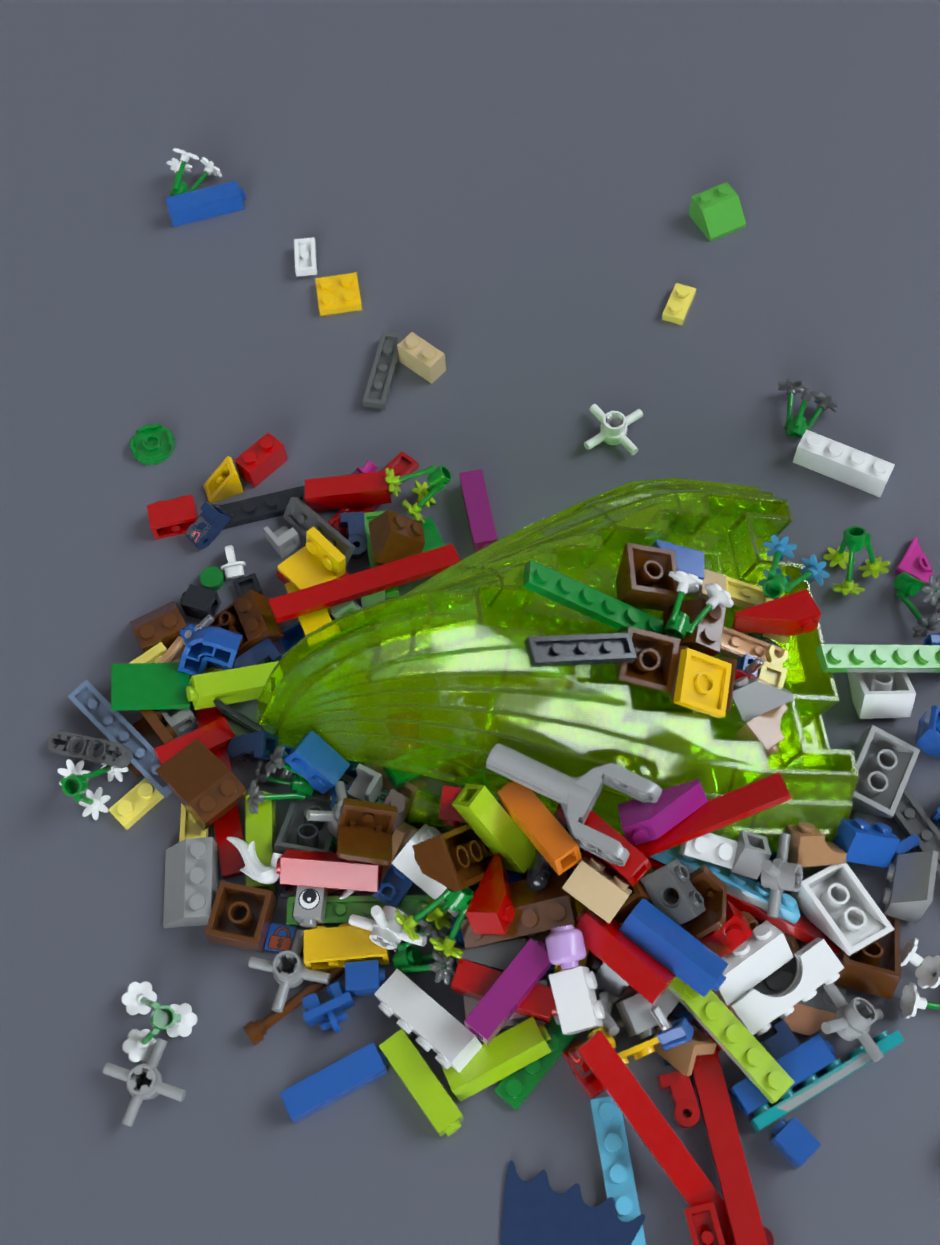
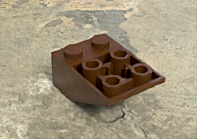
M249 590L214 616V622L208 626L220 627L243 635L236 659L267 637L274 644L285 636L280 624L276 623L269 605V598L253 590Z

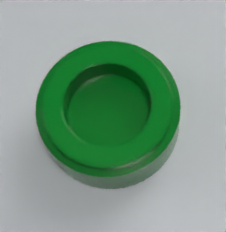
M212 566L205 568L201 572L200 582L203 588L216 591L224 585L225 577L221 569Z

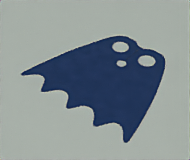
M510 1160L508 1164L503 1197L500 1245H631L645 1220V1214H641L629 1222L621 1221L617 1218L615 1203L612 1197L607 1198L598 1206H588L582 1199L581 1188L578 1183L574 1184L564 1193H556L549 1184L545 1170H541L530 1181H523L516 1172L514 1162Z

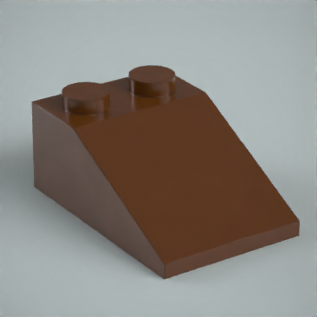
M198 739L155 770L204 831L246 799L248 790L233 772Z
M885 915L894 928L892 932L850 956L841 949L837 958L844 966V969L838 972L840 977L834 984L892 999L901 979L900 919Z

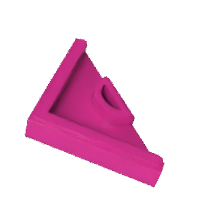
M914 537L895 574L899 575L902 572H907L914 578L929 583V577L933 576L932 568L926 554L922 552L918 542L919 538Z

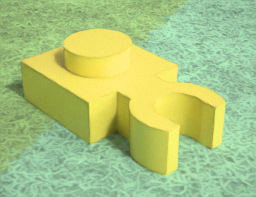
M771 645L766 649L765 656L767 661H764V665L758 669L757 678L783 688L788 669L781 667V664L788 658V650L781 651L778 658L774 654L775 645Z

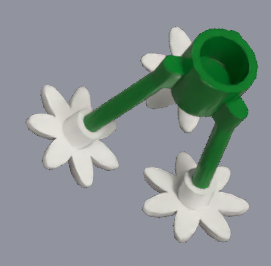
M174 148L173 151L182 154L181 161L179 162L177 159L172 158V161L166 162L171 166L170 169L175 170L176 173L169 196L195 191L208 175L213 174L214 176L222 177L220 169L214 166L212 161L209 162L207 158L202 157L200 162L205 165L204 173L192 188L188 190V185L181 181L184 171L192 173L190 170L192 165L186 164L189 158L199 160V157L190 152L187 153L184 150Z
M113 752L112 756L117 758L116 753ZM68 759L66 761L68 769L59 768L57 770L58 773L65 776L61 778L59 785L62 786L67 796H74L76 802L86 807L82 813L83 817L92 813L93 819L98 820L99 811L109 812L104 803L108 802L111 796H102V787H99L94 794L88 789V780L107 772L109 782L114 777L122 782V772L129 771V768H115L104 765L100 769L91 772L82 770L84 767L83 760L79 761L75 766Z

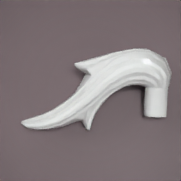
M236 837L226 838L236 846L242 855L245 867L240 869L241 872L263 884H272L279 879L280 874L276 873V864L278 858H281L283 854L273 853L270 866H265L257 857L255 841L247 844Z

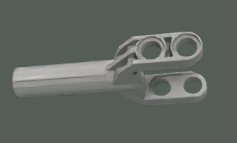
M497 743L492 748L486 761L487 769L560 803L570 836L576 841L578 846L618 866L625 865L630 853L619 841L584 825L603 789V784L643 803H656L662 793V789L656 783L614 763L593 768L583 776L572 778L500 743Z

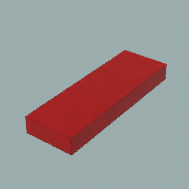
M225 717L167 744L154 748V752L160 764L163 765L196 739L200 740L213 752L228 745L230 740L235 737V734Z

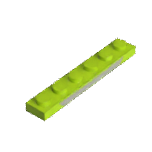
M677 976L674 978L668 989L771 1103H776L793 1085L794 1080L712 990L703 997Z

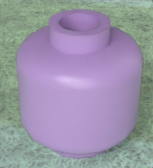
M573 925L550 929L551 934L545 939L550 963L561 965L562 970L579 967L578 961L586 957L582 932L574 929Z

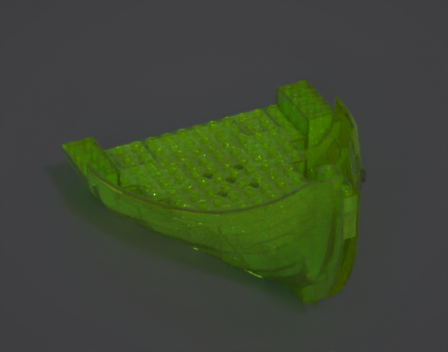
M683 478L631 481L572 505L473 553L403 596L383 600L345 614L309 633L282 656L270 673L257 701L258 724L275 726L273 734L279 736V745L284 744L295 747L302 737L313 730L347 761L411 772L466 786L467 783L485 785L490 793L499 797L497 792L505 784L513 782L486 768L488 755L497 743L505 745L572 778L583 776L593 768L614 763L656 783L662 790L699 779L708 801L780 772L791 794V800L710 832L731 840H736L741 829L767 837L770 852L777 851L780 833L787 834L786 826L798 825L799 822L814 824L818 830L825 834V841L832 842L838 835L837 829L841 820L849 819L853 806L852 798L859 778L853 750L830 749L822 714L840 700L833 673L822 672L815 650L820 644H825L820 623L818 628L810 633L790 636V640L786 644L772 640L781 646L780 648L788 650V658L782 665L783 668L788 669L783 688L789 690L795 700L785 704L789 709L783 714L780 722L781 733L785 738L777 744L779 750L767 759L763 742L738 741L734 736L738 730L752 719L746 722L743 721L733 699L731 711L726 712L725 717L716 718L692 709L676 708L670 699L671 693L618 681L614 664L530 667L524 643L528 636L618 633V630L523 588L524 567L530 560L617 599L616 578L625 544L633 543L652 546L656 540H661L704 552V569L763 588V586L758 584V581L766 579L763 572L764 570H770L775 556H767L770 548L765 547L763 543L765 541L772 542L771 536H778L793 519L788 500L774 497L771 492L760 491L759 487ZM779 561L777 568L780 567L781 574L791 576L788 583L803 575L800 573V570L805 568L803 563ZM807 579L795 586L789 593L784 592L782 594L786 596L807 589L813 598ZM691 595L684 596L683 600H690ZM735 605L731 608L726 607L723 626L732 629L734 613L744 610V608ZM635 607L658 619H662L663 611ZM718 653L716 656H714L721 658H731L721 653ZM603 784V789L592 810L623 836L625 834L621 827L618 804L634 798ZM533 791L555 817L554 813L559 803Z

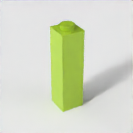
M279 661L192 675L190 684L186 687V694L188 700L193 702L194 709L199 710L216 707L213 703L215 699L227 705L281 695L286 679Z
M467 783L452 803V806L493 855L500 854L506 870L525 873L534 860L535 846L485 785Z
M259 791L263 792L264 794H272L265 791ZM246 795V843L250 844L252 841H255L257 857L263 865L270 866L276 842V801L264 800L263 803L258 804V814H251L249 810L250 804L247 802L250 796ZM246 875V886L273 891V893L277 892V881L272 884H263Z
M532 1016L494 1037L489 1045L481 1044L482 1048L460 1073L452 1066L448 1070L442 1066V1069L452 1092L461 1102L552 1052L547 1041L551 1040V1037L545 1025H538Z
M400 1029L380 1044L379 1047L439 1136L441 1137L446 1133L449 1137L462 1127L460 1121L464 1119L463 1115L404 1030Z

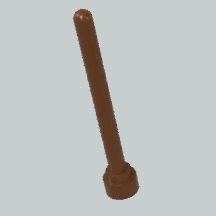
M345 967L332 968L326 972L331 974L329 984L345 973ZM312 982L285 1002L282 1013L273 1011L261 1021L257 1019L253 1022L251 1020L243 1026V1029L256 1046L264 1040L263 1036L267 1034L266 1030L303 1004L302 999L304 997L318 993L327 984Z

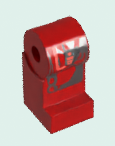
M579 1040L563 1051L562 1055L588 1097L594 1099L606 1090L576 1050L583 1043L582 1040Z
M680 1071L658 1076L656 1080L659 1090L668 1089L674 1108L672 1112L674 1123L683 1129L693 1127L699 1121L700 1109L689 1076H684Z

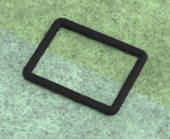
M217 699L213 701L226 718L249 732L265 731L261 725Z

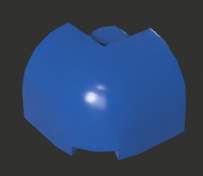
M204 627L196 630L186 643L178 671L190 675L204 674L207 665L221 670L232 669L243 635L220 627Z

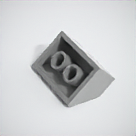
M872 725L861 734L833 800L858 813L892 818L920 749Z
M213 837L185 839L166 849L164 928L207 925L219 882V852Z

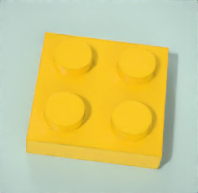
M357 272L315 278L320 316L362 310Z
M690 648L682 649L673 703L716 718L725 717L732 664Z

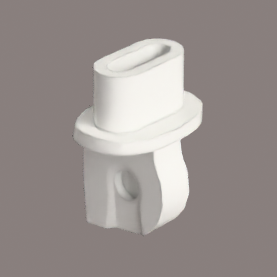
M232 545L225 546L228 564L222 565L220 568L225 572L226 580L244 577L243 567L246 566V563L244 561H236Z

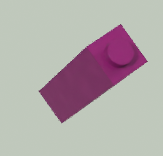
M482 469L459 473L460 488L475 555H489L493 552H498V539Z
M530 939L465 1019V1027L485 1044H490L552 964L549 961L545 943L542 941L536 943Z

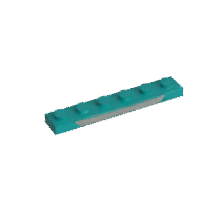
M885 1030L873 1038L882 1054L905 1041L898 1030L890 1035ZM863 1045L848 1053L851 1059L842 1064L840 1059L825 1067L827 1074L818 1078L814 1074L802 1081L801 1084L804 1088L794 1093L792 1088L787 1090L779 1098L780 1103L772 1108L766 1103L752 1112L755 1118L749 1124L754 1132L757 1133L872 1062V1058Z

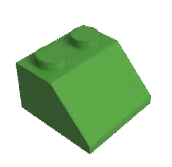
M728 182L691 196L689 216L710 242L746 227L739 196Z

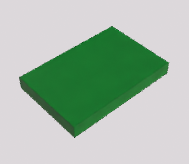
M180 663L111 664V711L190 709V701L186 694V687L189 686V674L178 671Z

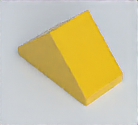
M229 456L224 459L203 484L210 503H216L244 493L232 458Z

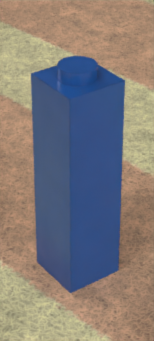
M236 180L166 197L165 199L173 227L244 210L243 201L246 200L244 189H239Z
M642 898L619 929L622 934L703 997L707 995L711 988L717 991L727 978L722 974L728 966L726 961L644 898Z
M820 1034L779 1058L776 1062L794 1080L793 1085L789 1088L791 1089L823 1070L836 1059L833 1056L835 1051L827 1039H822ZM748 1077L732 1086L728 1091L744 1118L770 1102Z
M374 1042L279 1093L291 1120L297 1123L388 1074L385 1065L390 1062L380 1048L377 1050Z

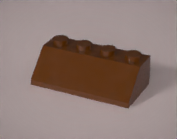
M468 824L412 846L415 861L420 866L421 872L454 892L482 880L494 857L493 853Z
M568 870L560 875L556 872L550 873L545 889L540 891L530 889L526 879L509 883L515 915L505 935L474 934L466 915L461 924L465 949L550 933V929L566 925L576 927L575 919L578 916L575 899L562 889L570 877Z

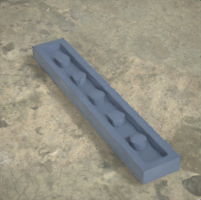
M87 679L67 696L110 741L121 743L132 750L131 763L165 798L172 793L171 789L155 771L161 764L155 755L154 748L118 711H111V704Z

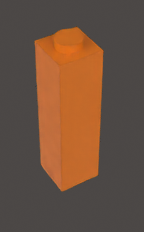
M513 781L505 784L497 792L504 810L558 875L582 860L576 841L531 789Z

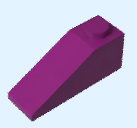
M696 779L662 790L656 803H643L632 799L618 804L621 827L628 842L635 846L658 839L707 803L708 800L700 780Z

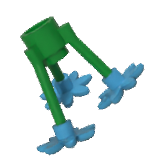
M776 535L771 536L772 542L765 541L763 543L765 547L770 548L767 556L775 555L770 570H764L763 572L766 579L758 581V584L763 586L766 598L777 599L784 592L789 593L795 586L806 579L808 584L815 580L818 585L822 586L823 578L830 577L827 571L822 570L826 562L821 561L818 563L816 555L812 554L810 561L806 558L801 559V562L806 567L800 570V573L803 575L788 583L791 576L781 574L780 567L777 568L779 561H783L784 555L794 558L791 550L796 549L797 545L788 543V536H784L779 540Z

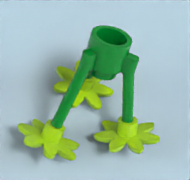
M433 464L426 469L401 477L399 475L394 476L393 468L390 470L386 468L385 470L387 475L385 480L387 483H390L389 491L393 492L395 497H398V492H401L398 485H401L403 481L429 473L427 480L430 486L426 482L421 485L418 481H415L416 488H412V492L418 495L416 500L419 503L410 505L407 500L402 502V506L407 510V513L420 523H425L422 519L423 516L419 513L422 510V506L425 505L429 508L430 503L436 504L433 496L443 489L447 483L452 481L451 473L444 465L436 468Z
M852 526L844 530L843 540L837 551L828 547L827 551L829 554L823 556L825 560L831 561L830 567H835L838 564L842 570H845L846 564L848 565L847 576L842 584L833 583V591L842 592L844 596L848 595L849 592L858 596L859 592L865 591V588L859 587L858 583L854 584L852 580L855 552L861 551L865 544L869 559L865 560V566L858 568L859 571L863 572L862 577L866 578L872 574L877 579L879 573L889 572L886 567L890 565V561L882 562L881 556L875 559L871 545V534H866V530L863 527Z
M469 887L457 892L447 888L435 900L429 898V905H422L423 909L414 916L410 915L407 918L405 914L402 915L396 909L395 920L402 925V931L407 932L408 937L415 941L420 939L414 931L416 929L415 926L418 925L417 921L426 914H428L426 920L429 922L435 920V925L440 930L443 925L447 928L452 927L448 919H451L453 915L448 912V908L455 912L460 909L461 912L449 936H446L444 940L438 936L436 939H429L434 945L435 950H444V954L447 957L452 955L460 959L464 951L454 947L455 937L466 916L465 912L474 893Z

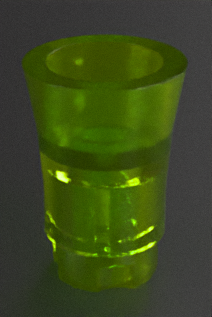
M418 786L408 822L428 824L449 830L457 828L443 825L444 819H438L441 796Z

